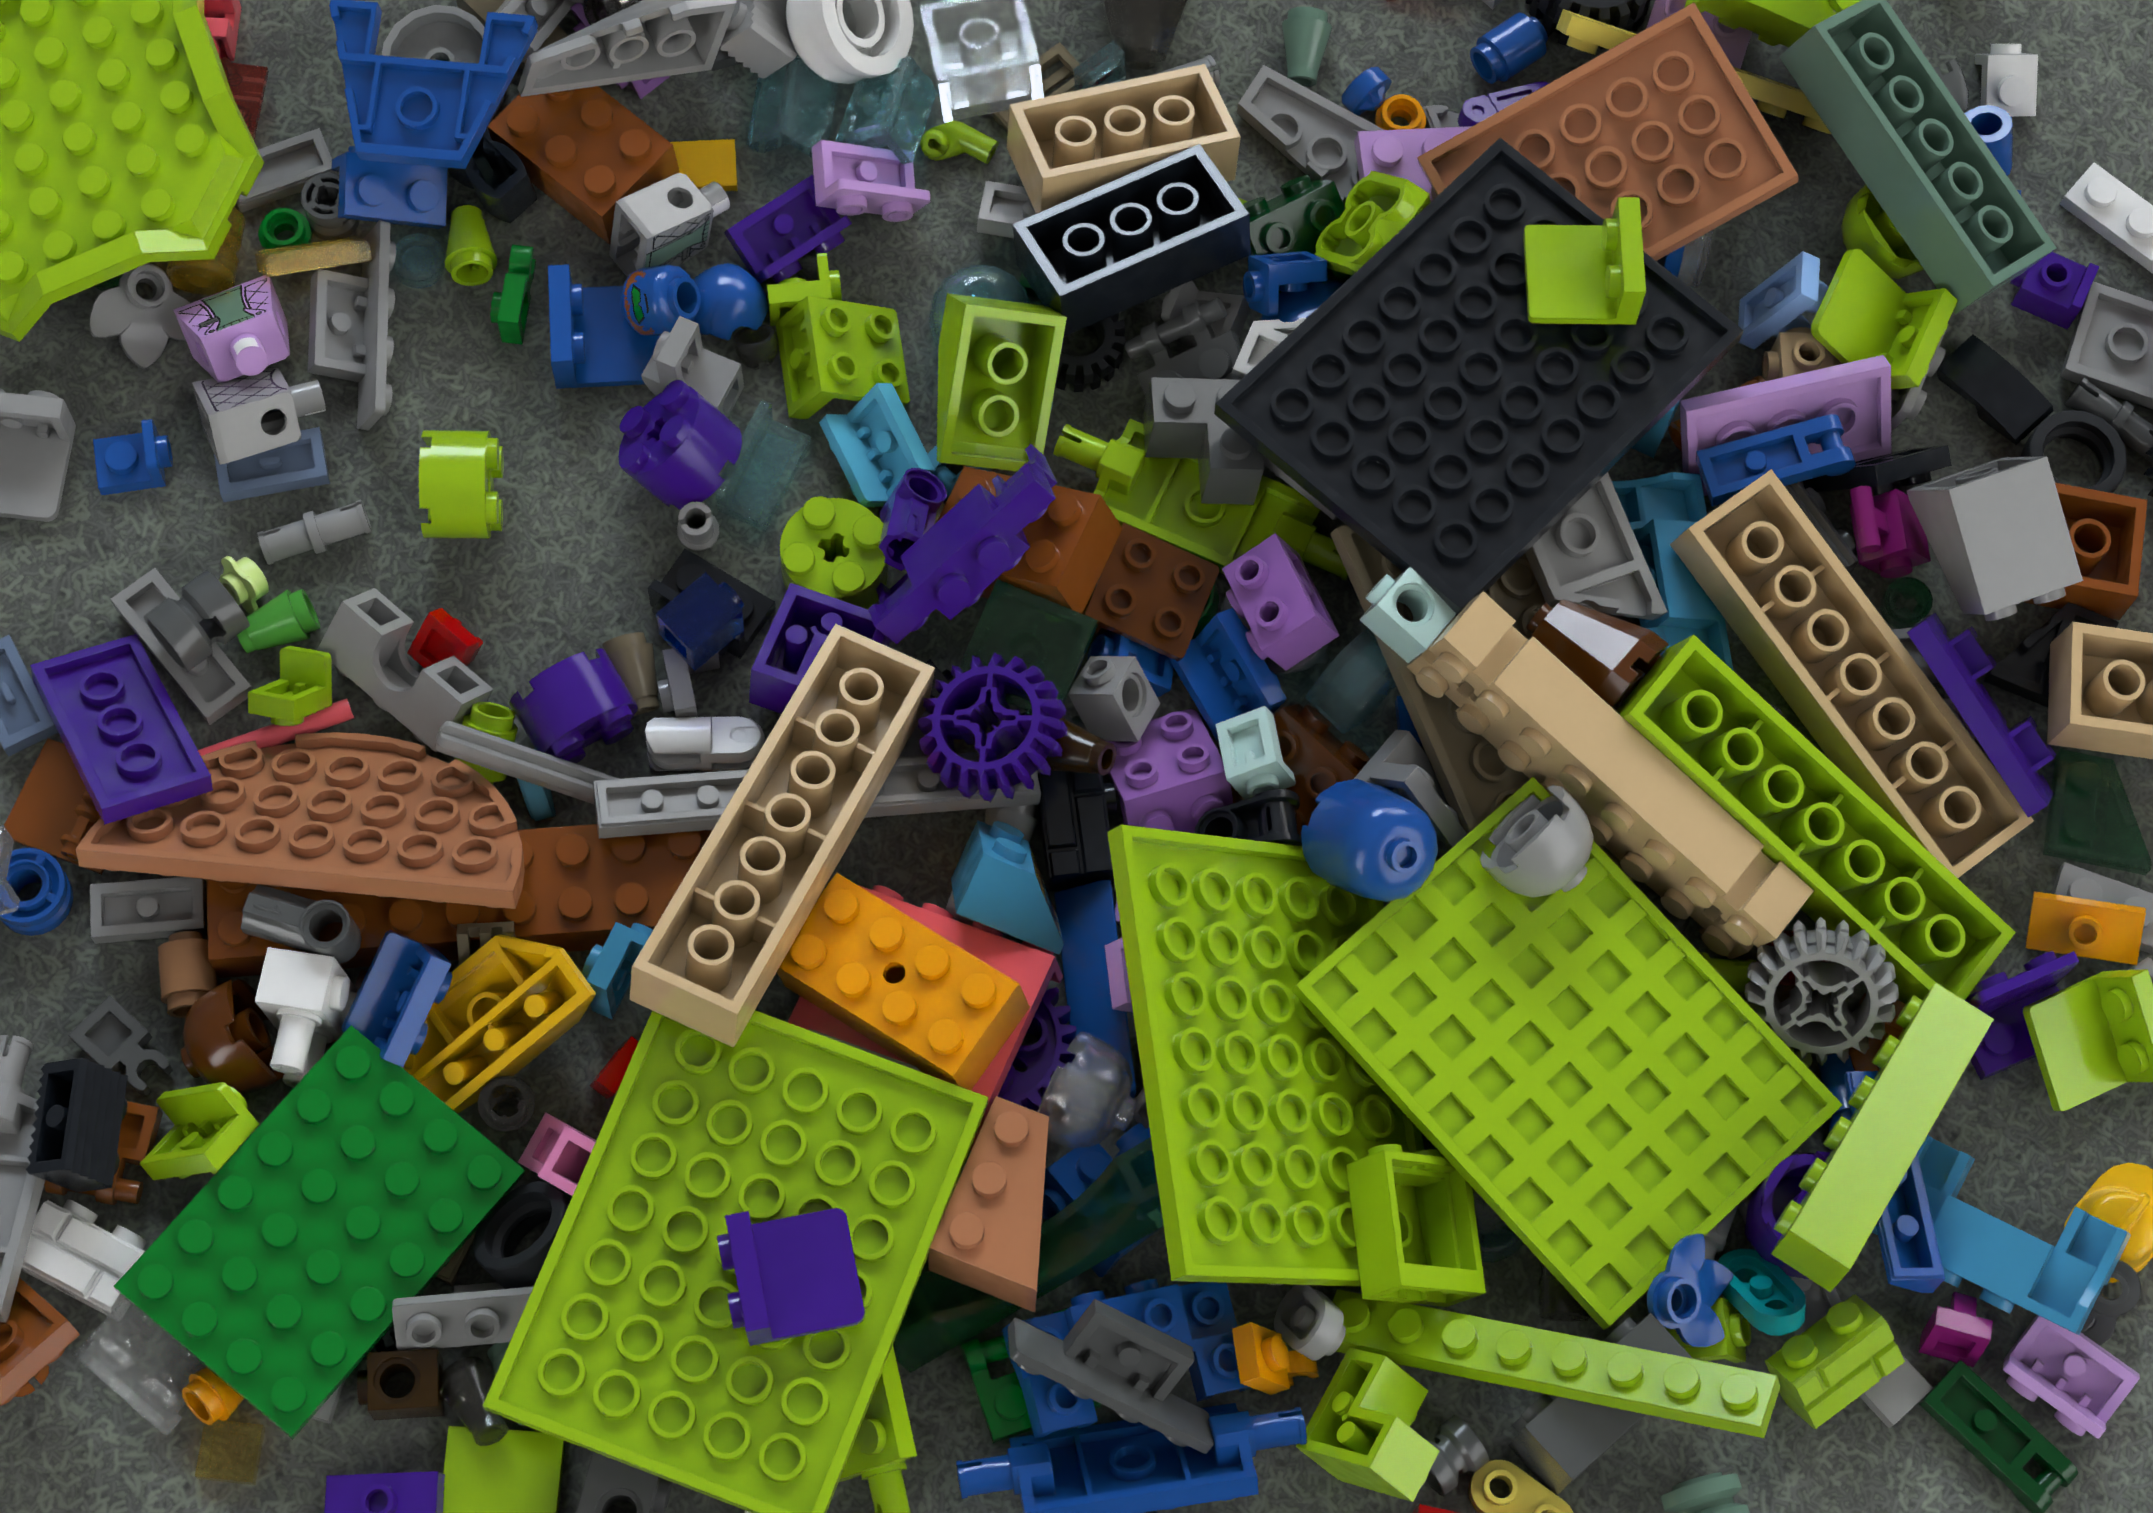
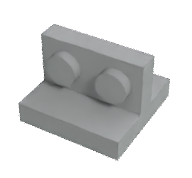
M1395 729L1354 779L1380 785L1410 800L1429 816L1437 832V856L1442 857L1462 840L1467 833L1459 823L1457 812L1449 806L1424 750L1410 731Z

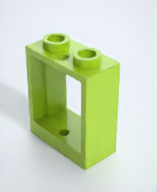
M1398 1144L1378 1145L1368 1150L1369 1156L1346 1165L1362 1299L1448 1307L1486 1294L1472 1186L1438 1149L1407 1153L1403 1152L1402 1146ZM1395 1184L1422 1187L1432 1266L1410 1264L1404 1261Z

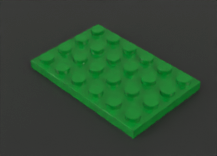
M352 1025L114 1285L118 1293L292 1440L365 1358L367 1353L372 1350L393 1326V1300L396 1298L419 1296L525 1175V1170L406 1070L401 1066L383 1060L380 1057L381 1050Z

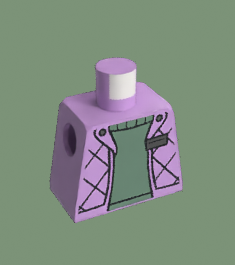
M269 274L173 310L193 358L217 382H227L242 375H258L268 365L284 360L290 355L288 321Z

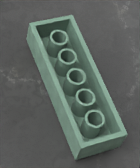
M1861 0L1814 25L1779 56L1937 289L1946 288L1958 300L1953 310L1955 315L2015 279L2057 249L1887 0Z

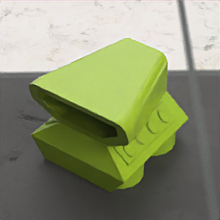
M1371 171L1368 176L1357 182L1349 192L1345 202L1346 209L1340 218L1331 222L1320 234L1314 255L1326 259L1328 269L1352 276L1431 202L1429 193L1408 179Z

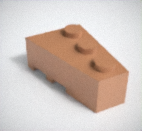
M995 1096L929 1248V1271L1035 1313L1049 1116Z

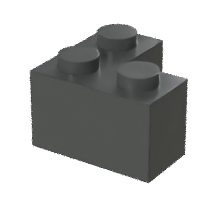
M1151 377L1143 409L1145 457L1198 459L1201 503L1254 505L1264 471L1263 454L1214 414L1215 404L1240 380Z

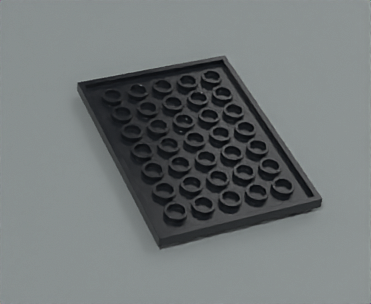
M1499 138L1215 404L1214 414L1402 572L1409 567L1416 571L1457 616L1472 599L1482 591L1486 592L1740 341L1744 330L1644 251L1646 294L1636 325L1530 323L1527 313L1523 242L1525 226L1603 225L1604 219L1507 142Z

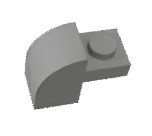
M681 316L678 317L671 332L664 331L661 334L653 355L641 375L645 385L656 396L662 393L665 387L672 381L682 380L685 384L695 389L727 418L744 388L741 364L704 349L699 324Z

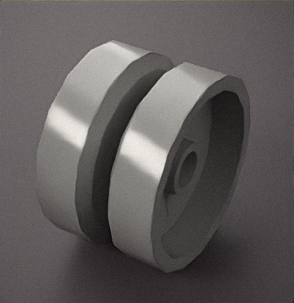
M431 5L410 12L393 26L383 43L382 55L477 64L480 60L485 27L476 16L458 7ZM503 96V98H502V100H501L499 106L497 107V109H496V111H495V113H494V115H493L491 121L493 120L494 116L496 115L497 111L499 110L500 106L502 105V103H503V101H504V96Z

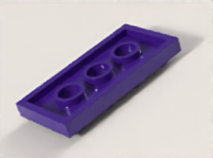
M137 634L30 665L33 682L104 825L213 791L211 774Z

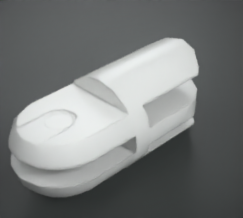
M740 716L653 718L647 722L645 728L649 765L655 771H725L748 769L766 741L761 726L751 718Z

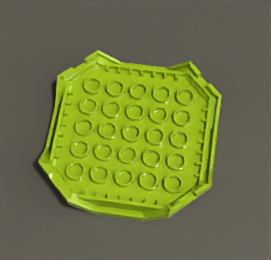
M0 0V335L20 342L51 304L149 262L215 259L232 226L228 221V217L240 194L246 197L249 194L264 165V161L232 95L204 15V0Z

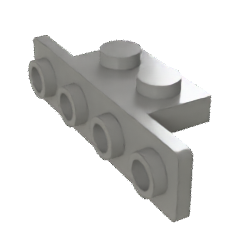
M382 220L375 224L363 240L362 277L317 269L311 276L308 373L358 382L357 429L369 431L382 416L387 415L391 407L393 394L392 386L386 384V372L394 350L393 338L387 335L388 319L392 315L395 304L394 289L389 288V272L392 270L396 258V243L390 241V222Z
M498 1282L454 1286V1293L396 1298L392 1302V1314L397 1350L437 1349L510 1342L533 1287L504 1289Z

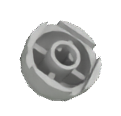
M1552 785L1547 787L1553 796L1543 801H1540L1534 794L1525 799L1505 817L1490 836L1489 840L1496 846L1491 857L1489 858L1482 851L1480 857L1482 867L1498 883L1511 892L1532 898L1547 896L1560 889L1563 892H1567L1576 887L1587 874L1588 869L1585 864L1592 851L1594 836L1586 813L1562 786Z

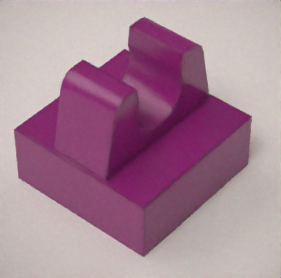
M1954 1291L1951 1298V1306H1937L1921 1333L1919 1352L1956 1363L1961 1360L1967 1366L1974 1367L1991 1341L1993 1321L1976 1316V1297Z

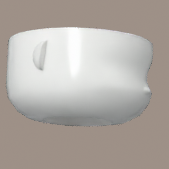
M787 0L786 4L787 28L793 46L803 62L824 80L852 84L866 78L885 75L898 68L908 55L914 27L910 0Z

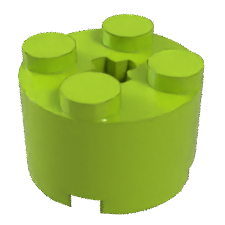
M423 430L421 437L427 446H431L420 447L419 509H428V521H431V523H421L423 538L489 539L492 531H502L503 501L499 499L498 491H493L494 478H503L504 471L503 446H499V439L491 438L490 431Z
M822 496L813 497L808 500L789 519L781 535V572L786 590L789 584L793 583L865 609L870 608L879 600L876 588L880 583L886 586L888 579V564L884 563L885 556L879 549L883 522L869 509L855 501ZM834 556H837V557L835 558L834 562H828V561H826V560H832V559L834 558Z

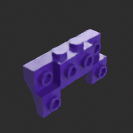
M1032 444L1025 449L1029 461L1006 482L998 475L992 479L996 497L981 484L975 486L900 556L907 574L890 589L883 583H880L876 588L879 604H873L868 608L874 627L895 644H898L910 632L922 627L927 621L929 614L935 609L952 620L964 608L973 605L980 598L983 590L1004 571L1015 567L1023 554L1030 548L1022 529L1027 524L1038 520L1045 513L1048 505L1056 499L1051 488L1057 484L1045 456Z

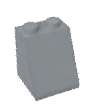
M2047 456L2003 457L1906 490L1909 501L1963 614L1984 615L1985 621L2002 619L2017 613L2016 604L2033 599L2034 604H2042L2066 596L2064 587L2083 581Z

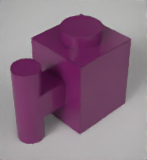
M1859 486L1850 490L1852 504L1849 507L1860 565L1881 575L1883 578H1899L1910 574L1913 571L1912 567L1931 561L1927 536L1907 494L1895 489L1873 497L1870 486Z

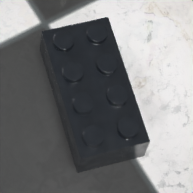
M1200 144L1012 224L1017 266L1042 304L1067 317L1064 336L1251 255L1249 213Z

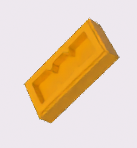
M2034 891L2025 948L2046 952L2054 951V953L2068 954L2075 951L2079 957L2137 965L2146 908Z

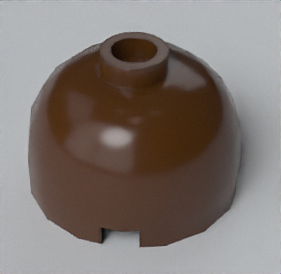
M231 979L216 986L195 1001L186 1014L183 1030L185 1047L181 1049V1058L186 1069L194 1078L202 1077L208 1084L224 1082L236 1089L240 1094H249L273 1084L283 1078L285 1073L273 1070L270 1066L275 1045L272 1047L268 1030L263 1020H268V1017L255 1002L257 992L244 980L237 979L232 982Z

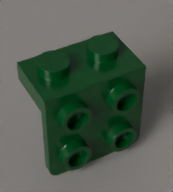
M1309 175L1300 176L1286 182L1280 187L1283 194L1267 202L1265 197H1259L1243 204L1250 216V246L1253 255L1302 251L1315 254L1316 243L1320 234L1331 222L1340 218L1345 210L1334 181L1310 179ZM1327 268V279L1346 282L1351 277V275Z

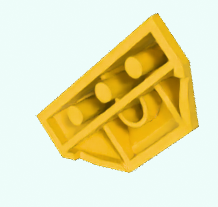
M501 934L495 935L451 972L452 980L447 994L439 1004L433 1003L424 1022L428 1024V1031L421 1049L416 1055L409 1054L402 1068L458 1114L501 1087L576 1025L583 1017L596 993L564 948Z

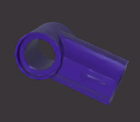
M921 468L908 469L880 511V518L884 525L879 549L885 556L884 563L900 571L905 569L900 556L934 525L936 513L947 497V490L944 484L929 471Z

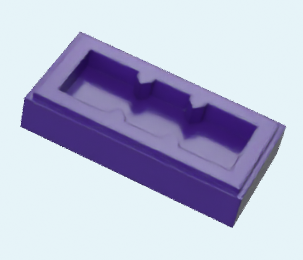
M439 1471L329 1475L326 1476L324 1513H443L445 1474Z

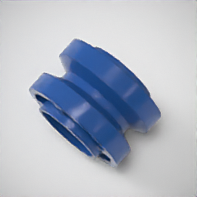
M20 848L3 855L0 858V920L3 924L16 933L29 936L45 934L58 927L66 919L72 908L74 894L72 884L57 860L47 852L36 848ZM27 884H42V888L35 898L28 901L17 900L20 890Z

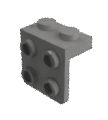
M0 388V517L50 522L56 519L59 514L76 424L64 399L59 398L53 393L34 390L25 395L6 393Z

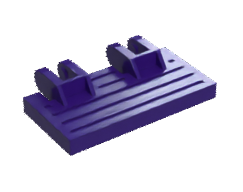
M1935 612L1916 624L1907 634L2029 818L2047 807L2054 794L2043 775H2039L2037 770L2052 761L2056 753L2050 745L2046 746L2036 731L2037 724L2031 716L2008 729L2006 726L2007 721L1983 684L1979 685L1976 680L1993 669L1997 663L1991 654L1988 656L1985 654L1976 640L1978 635L1972 626L1949 639L1946 634L1948 632Z

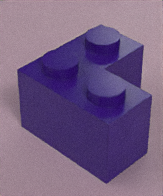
M790 583L751 668L749 703L782 714L835 623L889 647L890 639L874 627L868 609Z

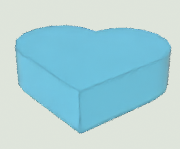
M517 778L531 818L535 821L555 817L551 790Z

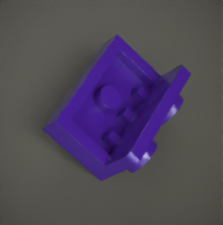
M810 175L727 229L724 234L750 274L760 284L770 277L778 284L780 281L788 279L803 269L797 260L813 249L817 254L827 253L843 243L845 239L840 231L851 225L852 222L847 215L840 218L834 208L816 206L814 176Z

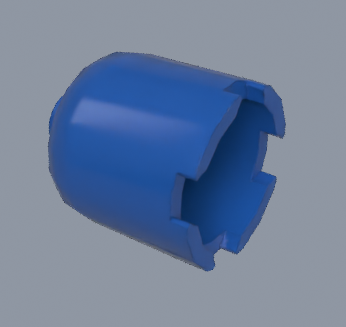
M1359 779L1337 782L1320 793L1315 799L1318 806L1311 814L1309 825H1304L1301 831L1303 855L1313 873L1322 877L1332 886L1378 901L1388 902L1406 898L1422 887L1433 871L1438 854L1437 832L1429 816L1410 800L1380 785Z

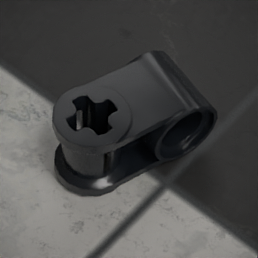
M1273 789L1263 791L1252 798L1220 808H1213L1205 812L1198 820L1195 833L1302 846L1301 835L1297 831L1295 813L1300 807V798L1297 793L1291 790Z

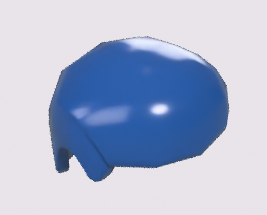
M730 263L716 265L693 279L699 288L701 297L700 308L693 322L699 324L701 335L711 334L721 339L730 340L733 331L741 326L748 327L751 330H757L761 326L769 310L767 294L760 283L739 265Z

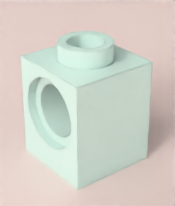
M1409 567L1395 579L1386 574L1365 597L1372 605L1359 620L1402 659L1410 663L1427 650L1454 618L1456 613L1416 571ZM1397 602H1401L1409 607L1413 615V622L1404 619L1399 614Z

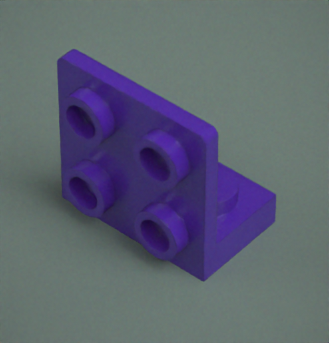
M2054 951L2044 953L2024 964L2025 971L2008 979L2005 972L1995 974L1975 986L1977 992L1965 999L1966 1002L1994 1019L1970 1060L1980 1080L2036 1057L2023 1015V1008L2059 991L2057 984L2080 962L2075 951L2057 958Z

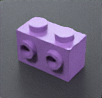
M1276 533L1222 568L1231 589L1226 591V596L1236 613L1241 618H1246L1251 630L1245 633L1246 638L1254 652L1262 660L1269 657L1287 671L1340 636L1300 554Z

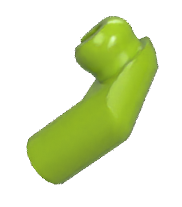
M955 120L930 128L924 133L920 141L922 152L931 160H944L966 153L985 164L990 162L999 144L997 140Z

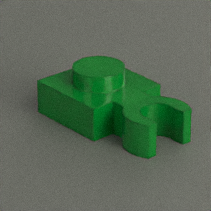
M512 244L508 273H505L502 292L495 291L493 293L490 319L491 323H498L501 341L505 343L523 345L531 300L530 288L536 268V259H532L534 249L530 246Z

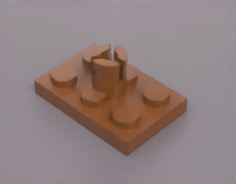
M20 1277L7 1323L0 1322V1406L10 1402L14 1397H23L35 1391L34 1387L28 1382L32 1377L42 1385L49 1374L48 1364L56 1361L64 1353L66 1347L80 1335L68 1319Z

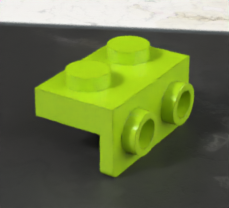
M224 1082L163 1092L156 1102L173 1122L174 1126L139 1164L152 1180L173 1177L184 1179L191 1175L209 1172L216 1174L238 1150L239 1146L258 1127L259 1123L248 1111L247 1102L236 1089Z

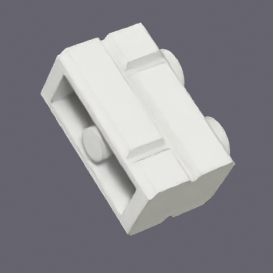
M67 1199L63 1208L49 1200L45 1201L36 1214L21 1271L119 1322L131 1303L115 1290L114 1285L145 1252L143 1249L147 1241L119 1225L116 1226L113 1233L94 1224L98 1215L70 1199Z

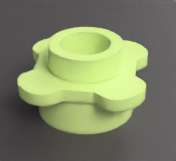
M230 556L222 558L221 563L224 571L220 575L219 581L238 605L242 604L249 614L259 609L256 600L269 592L265 575L258 565L247 557H243L238 561H235Z

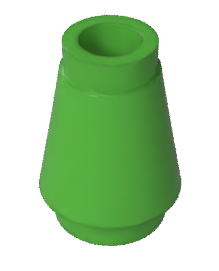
M287 589L248 615L247 619L250 626L237 635L248 654L255 650L259 651L310 639V633L320 629V622L307 593L303 589L293 593Z

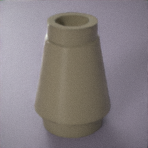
M634 632L604 642L602 644L603 649L608 654L638 705V710L634 716L658 709L660 705L657 698L654 649L652 643H647L645 634L643 632Z

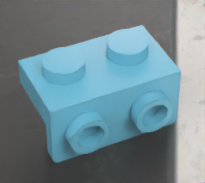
M876 383L848 414H826L819 422L829 442L830 449L835 454L850 484L853 495L858 503L864 507H883L908 469L921 468L930 473L935 471L892 383Z

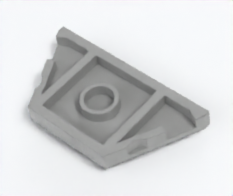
M1608 472L1525 553L1543 597L1550 606H1556L1557 603L1564 599L1601 613L1647 620L1658 619L1668 612Z

